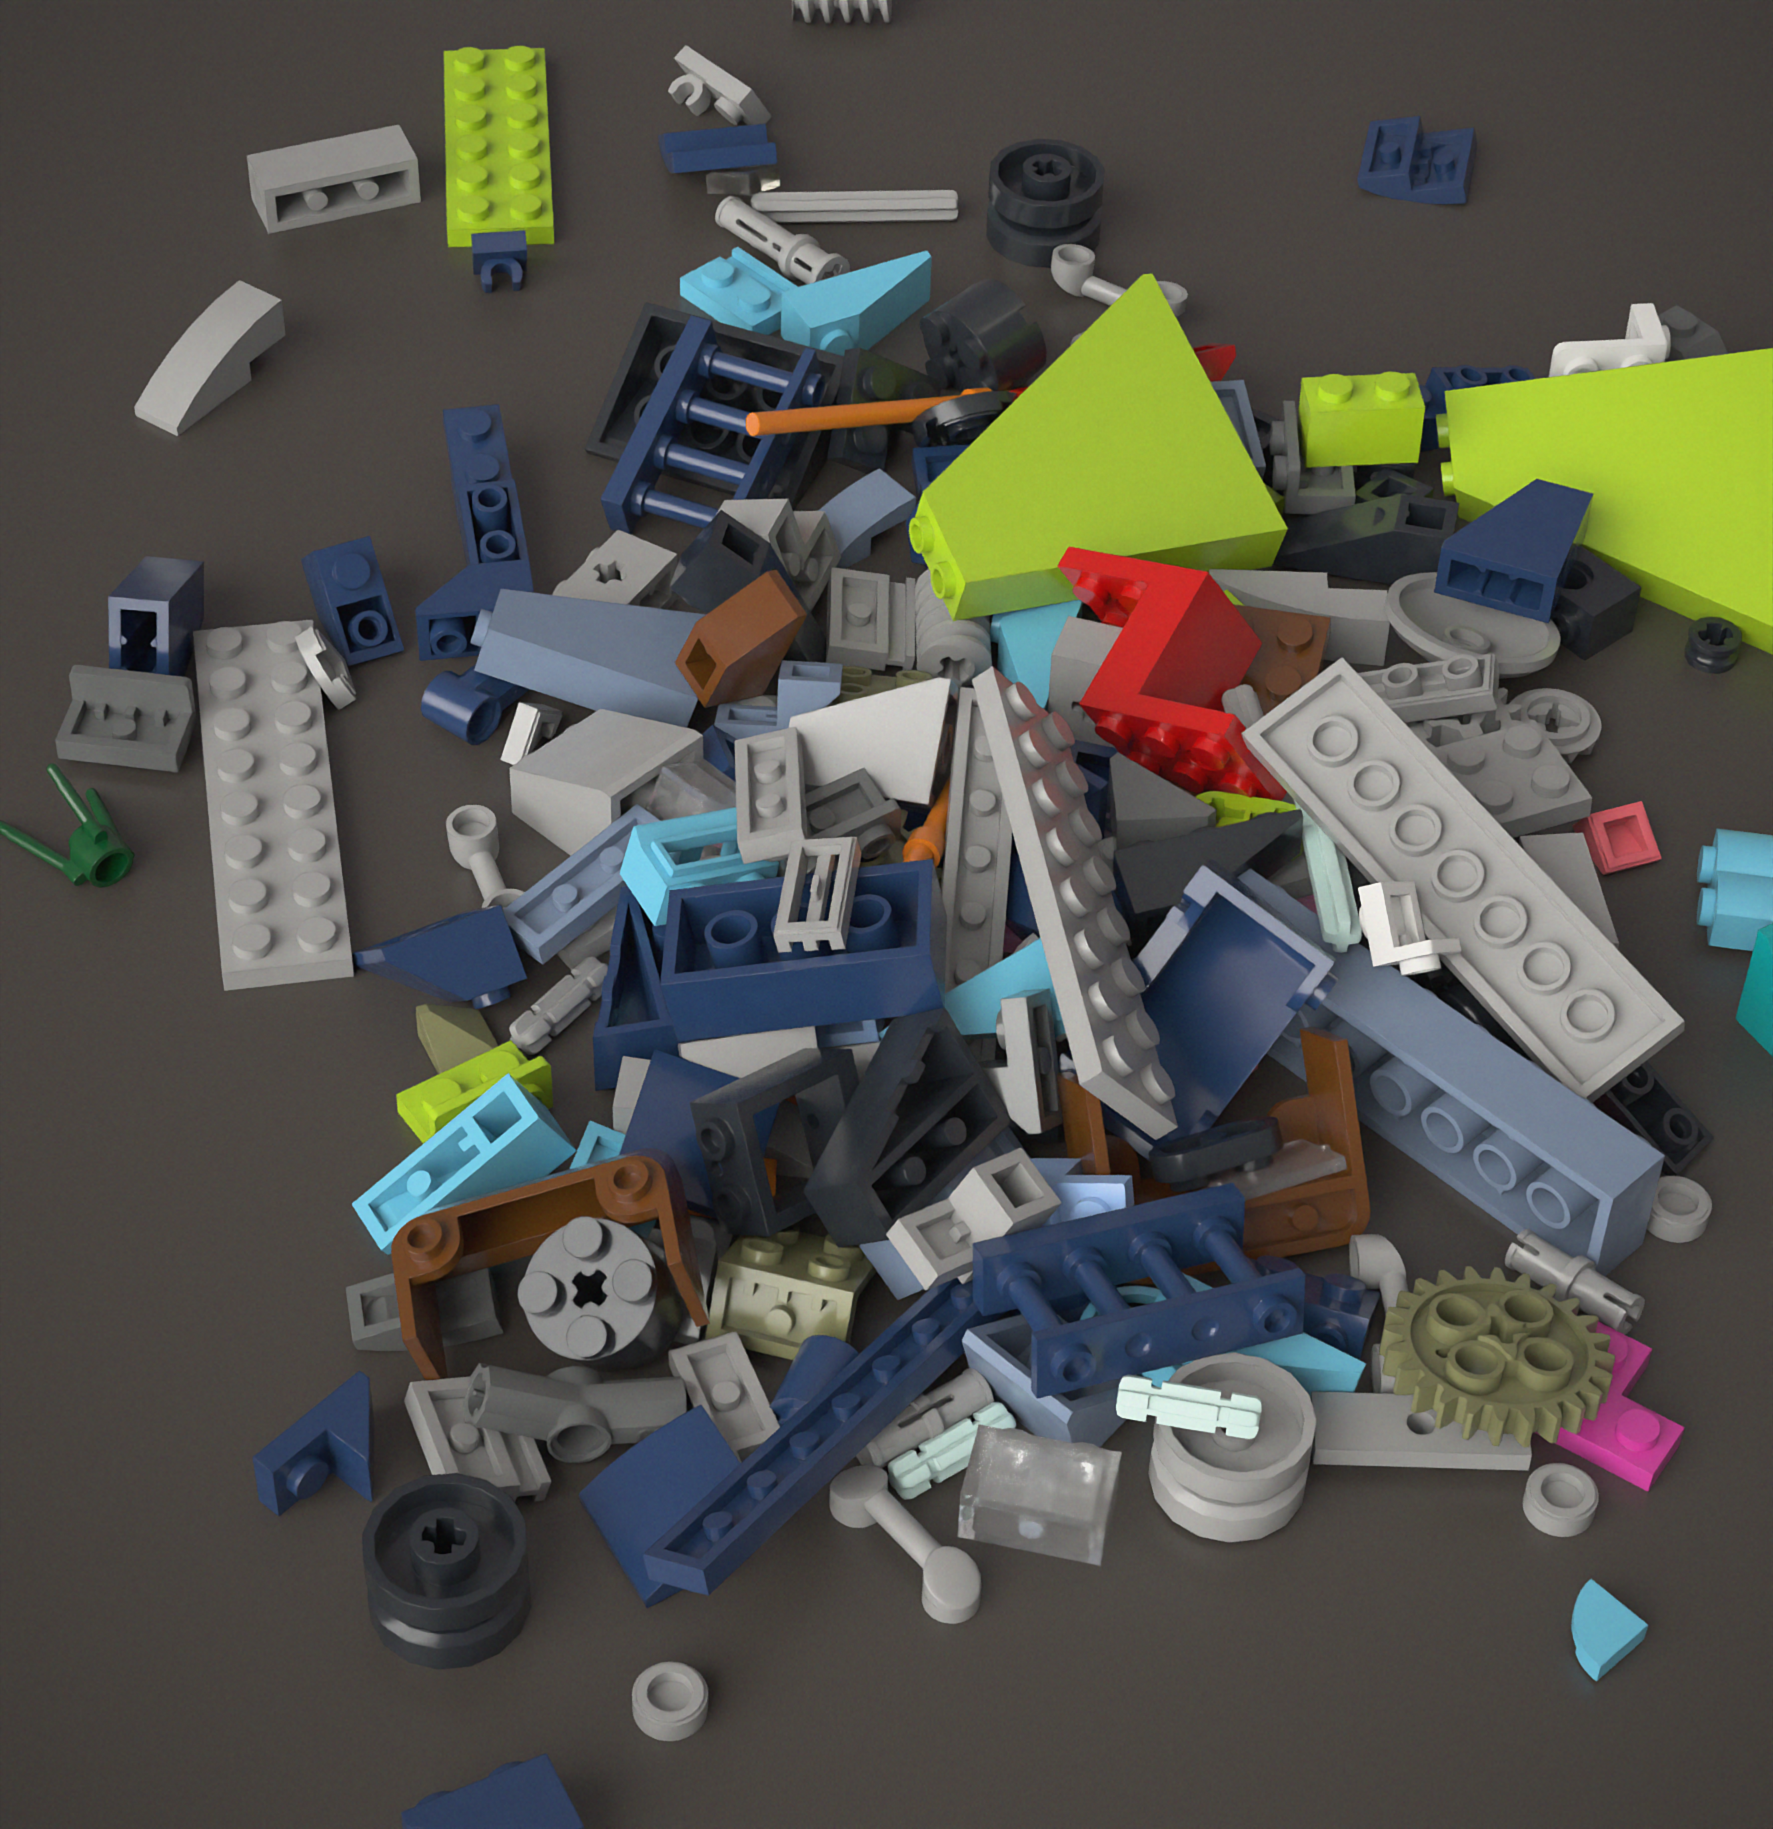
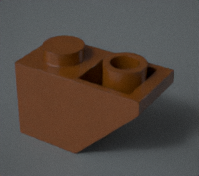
M767 571L695 623L675 664L704 708L762 696L807 617V613L778 571Z

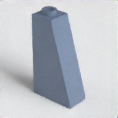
M500 589L493 612L481 608L471 638V644L481 647L474 671L595 711L605 709L687 728L698 697L676 666L675 661L695 623L707 614Z

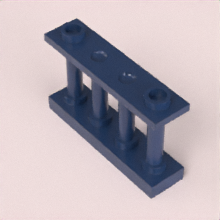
M691 315L600 499L610 530H621L631 535L640 516L645 517L648 513L703 529L709 524L719 509L655 490V485L662 471L669 470L671 466L738 485L739 487L733 500L768 499L799 432L751 436L746 429V418L751 412L700 398V393L708 378L713 379L716 375L783 393L775 411L818 407L825 392L826 378L824 375H821L816 350L805 347L794 372H789L722 353V348L718 346L712 321ZM694 420L761 439L750 464L678 444L677 440L685 424H691Z
M1234 1183L973 1243V1301L981 1314L987 1316L1018 1308L1033 1330L1031 1340V1391L1037 1399L1120 1379L1126 1375H1137L1303 1334L1306 1275L1300 1268L1261 1276L1243 1252L1245 1197ZM1215 1261L1232 1283L1196 1292L1180 1269ZM1151 1277L1166 1300L1130 1308L1114 1286ZM1085 1293L1100 1314V1316L1063 1324L1048 1301Z

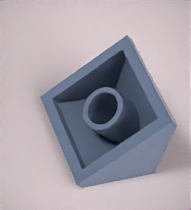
M1022 1314L967 1329L962 1339V1344L969 1368L980 1372L992 1391L994 1402L1002 1403L1018 1422L1077 1469L1125 1422L1126 1419L1118 1416L1116 1410L1118 1390L1122 1378L1039 1399L1035 1397L1031 1391V1340L1033 1330ZM1058 1315L1063 1324L1068 1323Z

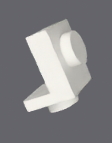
M1414 881L1379 882L1358 888L1361 901L1359 922L1362 932L1369 942L1373 966L1399 965L1401 976L1414 975L1441 969L1440 956L1461 952L1459 938L1425 939Z

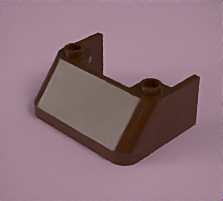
M1313 1026L1300 1028L1308 1094L1283 1099L1268 1111L1266 1116L1278 1118L1284 1148L1272 1155L1273 1164L1250 1172H1235L1232 1167L1209 1174L1211 1179L1209 1184L1197 1189L1181 1192L1172 1191L1169 1183L1156 1182L1154 1177L1141 1180L1138 1158L1132 1146L1120 1137L1105 1133L1100 1099L1079 1084L1077 1075L1069 1071L1056 1074L1068 1159H1081L1083 1175H1132L1134 1205L1234 1183L1245 1197L1243 1252L1248 1258L1255 1260L1260 1256L1283 1258L1347 1245L1350 1243L1352 1235H1362L1370 1219V1201L1348 1040L1346 1038ZM1214 1261L1180 1270L1182 1273L1191 1276L1221 1269ZM1151 1277L1130 1281L1129 1283L1145 1285L1154 1282Z
M639 1149L442 1205L419 1215L403 1225L395 1235L391 1246L402 1340L425 1381L448 1379L435 1282L534 1255L540 1245L550 1235L566 1226L571 1220L581 1216L614 1221L627 1228L659 1219L668 1267L695 1326L700 1327L710 1324L683 1181L673 1159L667 1153L658 1149Z

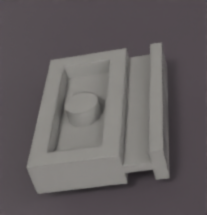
M832 567L828 582L826 663L860 666L885 671L886 664L902 666V671L912 670L915 659V578L907 577L905 584L889 582V575Z
M470 1376L410 1382L404 1403L432 1475L460 1473L485 1479L510 1495L514 1502L517 1497L532 1495L534 1502L545 1500L551 1479L534 1438L475 1427L473 1424L465 1423L463 1403L467 1396Z

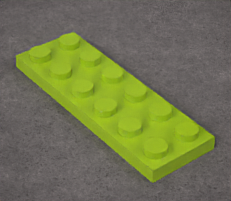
M513 46L509 49L480 50L474 47H465L456 51H444L448 247H472L471 234L520 230H525L527 245L554 244L545 48Z

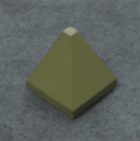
M423 1004L415 1007L418 1037L438 1074L498 1047L479 1009L435 1004Z

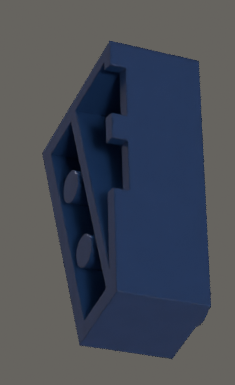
M628 886L621 887L610 943L607 975L604 976L601 991L600 1013L593 1033L595 1091L617 1087L623 1056L651 1060L655 1049L682 1058L679 1055L678 1043L697 1041H678L660 986L666 924L654 926Z

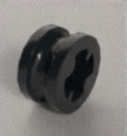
M1700 618L1694 621L1689 628L1684 657L1688 664L1702 672L1712 674L1727 672L1737 662L1738 649L1742 642V633L1736 625L1723 618Z

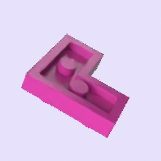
M1598 1321L1596 1333L1610 1336L1608 1353L1615 1355L1612 1370L1613 1377L1606 1404L1600 1403L1598 1416L1595 1421L1583 1418L1581 1430L1578 1434L1571 1433L1560 1427L1555 1444L1649 1492L1680 1446L1685 1427L1627 1398L1648 1367L1652 1348Z

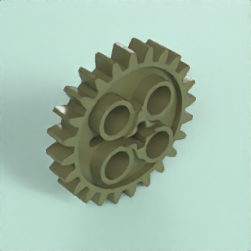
M1471 1266L1465 1267L1462 1280H1457L1443 1269L1438 1272L1436 1286L1427 1280L1418 1278L1415 1281L1413 1293L1401 1290L1398 1293L1396 1307H1388L1379 1348V1355L1385 1357L1382 1369L1383 1375L1395 1377L1394 1394H1414L1411 1411L1414 1414L1433 1409L1437 1412L1434 1427L1438 1429L1455 1421L1462 1424V1439L1469 1440L1477 1430L1488 1432L1489 1440L1493 1446H1499L1503 1434H1513L1522 1447H1529L1533 1432H1538L1552 1444L1557 1442L1560 1427L1571 1433L1578 1434L1581 1430L1583 1418L1595 1421L1598 1416L1600 1403L1606 1404L1613 1377L1612 1370L1615 1355L1608 1353L1610 1336L1596 1333L1599 1318L1596 1315L1577 1316L1580 1305L1579 1299L1572 1298L1561 1302L1554 1299L1557 1286L1552 1283L1540 1290L1530 1288V1275L1526 1273L1519 1276L1514 1283L1505 1280L1501 1268L1494 1267L1490 1279L1480 1278Z

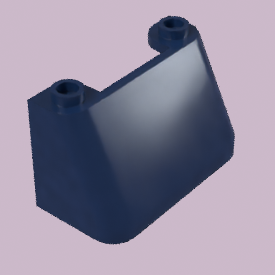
M1210 859L1201 866L1183 890L1182 901L1172 907L1166 915L1164 922L1133 962L1145 984V990L1140 993L1145 1012L1152 1019L1159 1033L1160 1043L1155 1046L1159 1062L1169 1075L1175 1089V1097L1170 1100L1178 1127L1155 1140L1100 1100L1104 1127L1129 1143L1134 1150L1149 1161L1148 1152L1155 1146L1210 1129L1302 1005L1305 1003L1316 1011L1339 980L1337 976L1329 971L1336 961L1332 955L1213 859ZM1069 1047L1066 1053L1063 1052L1058 1058L1059 1073L1069 1071L1077 1075Z

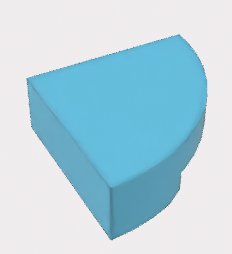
M1592 1579L1585 1584L1577 1597L1571 1621L1572 1635L1576 1645L1575 1653L1583 1669L1597 1682L1644 1640L1648 1624Z

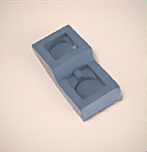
M880 468L847 487L818 510L826 512L841 555L836 568L845 569L870 556L871 537L907 520L916 507V497Z

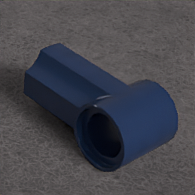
M476 664L462 675H458L453 671H444L438 674L424 692L421 701L422 715L471 745H480L485 742L499 725L502 711L530 690L474 671Z

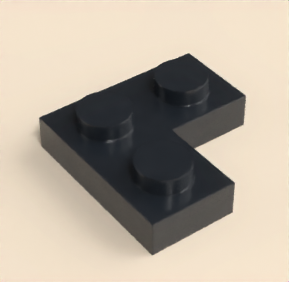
M848 349L844 353L836 406L940 397L942 381L865 349ZM913 422L832 429L827 459L866 474H870L879 468L884 472L891 426L913 434L911 427Z

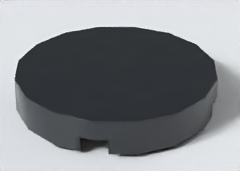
M986 391L964 395L931 407L918 415L911 425L916 445L922 448L931 447L932 443H937L938 446L972 444L1019 396L1017 393L1008 391Z

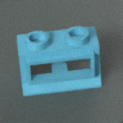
M736 807L633 826L619 874L653 925L660 926L666 924L669 890L776 878L780 864L778 861L769 862L765 860L748 864L743 863L737 843ZM723 843L720 852L721 857L700 861L704 846Z

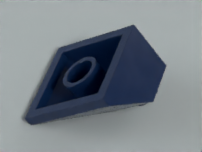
M501 905L464 911L352 953L353 965L448 1002L471 1000L474 1009L483 1008L511 997L508 985L527 979Z

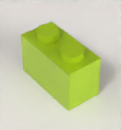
M1384 372L1376 375L1344 376L1329 374L1323 377L1302 378L1297 432L1305 468L1418 463L1425 405L1416 374Z

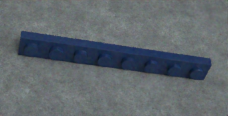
M954 1278L928 1290L643 1553L648 1579L709 1596L965 1352L962 1339L967 1329L995 1322L1007 1311L983 1316L973 1301V1280L962 1285L958 1278Z

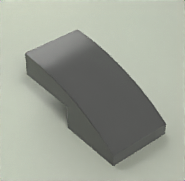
M489 1267L435 1282L444 1346L472 1342L504 1333L496 1283ZM394 1273L345 1287L352 1341L356 1349L407 1351L408 1349L402 1340Z

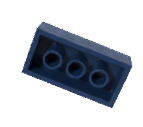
M933 859L859 868L845 949L832 950L829 940H820L819 950L805 951L803 942L800 941L793 942L792 952H778L773 935L784 877L669 890L660 986L678 1041L908 1016L945 1007L947 914ZM837 870L832 871L824 921H828ZM815 873L806 874L797 922H806L811 896V884Z

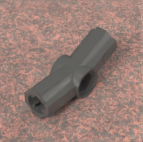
M479 1363L469 1378L468 1392L463 1403L465 1423L473 1424L475 1427L545 1440L549 1453L555 1459L568 1463H581L602 1456L609 1449L610 1444L639 1443L654 1431L686 1413V1392L684 1379H681L680 1376L603 1381V1377L596 1370L583 1366L561 1368L546 1377Z

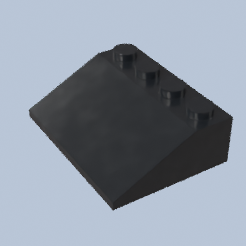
M645 302L585 446L587 454L619 462L692 314ZM710 320L713 324L718 346H721L722 353L794 372L805 347L816 350L821 375H824L826 378L825 392L818 407L836 406L844 356ZM716 375L713 379H707L700 393V398L753 413L775 411L783 393ZM694 420L691 424H685L677 441L678 444L750 464L761 439ZM832 429L798 433L768 499H789L792 510H795L827 461ZM673 466L669 470H663L661 473L664 476L735 495L739 487L735 484Z

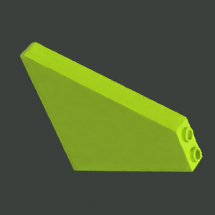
M1153 273L1142 275L923 491L915 518H912L909 524V536L913 549L916 553L922 554L927 564L934 594L938 599H943L952 620L957 621L1079 600L1072 591L1074 586L1057 566L1068 547L1209 572V569L1254 570L1272 566L1288 528Z
M1773 348L1445 391L1447 413L1436 414L1439 448L1450 447L1452 461L1441 463L1444 497L1455 495L1456 503H1459L1458 517L1473 522L1535 479L1593 493L1582 547L1642 587L1640 597L1695 621L1704 617H1719L1728 620L1739 628L1742 633V642L1773 655Z

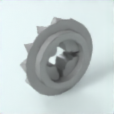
M1551 688L1534 689L1516 696L1509 703L1520 704V721L1527 723L1535 720L1563 759L1568 763H1572L1577 754L1591 755L1595 742L1600 738L1602 724L1599 714L1589 702L1573 693ZM1550 718L1556 719L1555 725L1558 726V733L1546 731V724H1549Z

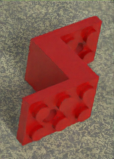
M1068 547L1057 566L1074 586L1072 588L1074 595L1091 607L1102 621L1101 623L1123 628L1079 703L1081 708L1096 724L1094 728L1096 734L1104 741L1112 744L1123 756L1165 780L1176 782L1189 791L1202 793L1204 789L1240 794L1249 798L1259 797L1282 801L1287 791L1249 751L1242 738V732L1246 730V727L1235 714L1225 713L1222 703L1224 692L1239 686L1263 643L1210 573Z

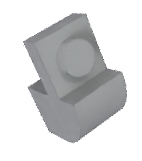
M1021 1147L973 1167L948 1199L898 1219L886 1235L925 1291L954 1278H958L963 1285L973 1280V1243L1040 1228L1062 1202Z

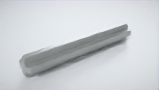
M954 190L756 192L752 194L751 208L770 218L776 224L954 221L957 219L959 209L958 195Z

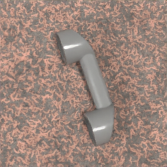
M1064 244L1056 247L1052 255L1051 273L1054 280L1066 292L1074 296H1087L1111 306L1127 290L1093 276L1095 254L1090 249L1076 244ZM1157 281L1175 317L1181 316L1186 309L1187 291L1178 284Z
M465 805L455 809L446 820L450 852L455 861L462 867L472 870L484 898L482 908L501 905L502 909L506 908L525 892L517 889H507L495 863L499 852L495 814L489 808L481 805Z
M1379 1234L1351 1236L1349 1245L1350 1276L1361 1280L1366 1285L1365 1289H1380L1386 1316L1388 1307H1396L1398 1293L1401 1290L1409 1292L1406 1270L1401 1256L1393 1244ZM1373 1344L1371 1350L1373 1392L1394 1394L1395 1377L1383 1375L1382 1369L1385 1357L1379 1355L1380 1344Z
M860 1465L842 1471L832 1480L830 1484L829 1507L836 1520L854 1528H864L878 1522L923 1568L922 1604L932 1618L943 1623L955 1624L964 1622L976 1614L981 1602L982 1588L981 1574L976 1563L966 1552L956 1547L942 1546L888 1492V1476L886 1471L874 1465Z

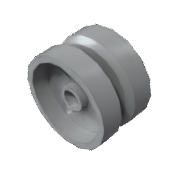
M1239 1353L1217 1354L1197 1359L1179 1368L1168 1381L1221 1390V1398L1231 1399L1232 1392L1254 1395L1260 1398L1262 1410L1259 1429L1255 1438L1243 1439L1226 1436L1227 1428L1216 1427L1214 1434L1156 1424L1157 1416H1155L1154 1442L1149 1465V1478L1155 1500L1173 1522L1197 1536L1229 1543L1261 1539L1286 1526L1302 1506L1317 1422L1308 1392L1290 1372L1265 1358Z

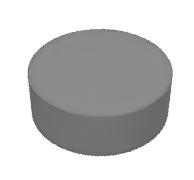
M1681 1176L1660 1177L1647 1230L1656 1237L1669 1242L1684 1243L1697 1239L1704 1233L1712 1209L1709 1194L1701 1185L1691 1179Z
M1564 1463L1546 1464L1536 1469L1530 1475L1523 1497V1510L1530 1523L1540 1531L1557 1537L1575 1536L1584 1532L1593 1522L1599 1500L1598 1489L1593 1479L1586 1472L1575 1466Z
M663 1662L647 1668L636 1679L632 1690V1708L636 1724L648 1736L662 1741L682 1740L696 1733L702 1727L708 1715V1688L702 1675L691 1666L679 1662Z

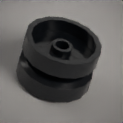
M1034 139L1017 142L1002 149L991 161L989 172L988 198L990 200L987 212L986 237L992 248L1008 260L1026 266L1051 268L1053 250L1060 245L1076 244L1084 246L1093 252L1099 245L1101 206L1105 169L1099 159L1082 146L1063 140Z
M460 1473L425 1475L395 1488L373 1509L362 1533L363 1564L368 1591L370 1621L384 1646L409 1663L437 1670L471 1667L500 1654L521 1633L531 1609L526 1526L523 1515L510 1495L488 1480Z

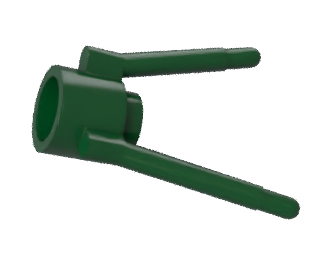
M50 763L46 768L47 773L82 824L72 833L69 839L71 859L69 860L0 820V834L62 871L75 886L82 885L87 879L93 886L99 888L117 883L131 869L135 853L123 841L97 790L89 788L85 793L95 815L94 817L59 766L55 763Z

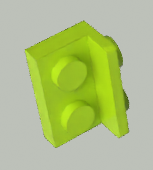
M512 1040L396 1094L398 1113L424 1144L508 1073L542 1102L547 1109L553 1107L551 1065L543 1056L528 1061Z

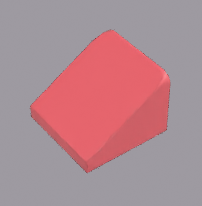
M1642 801L1592 813L1589 817L1582 818L1573 825L1575 833L1583 832L1591 858L1602 875L1658 862L1662 859Z

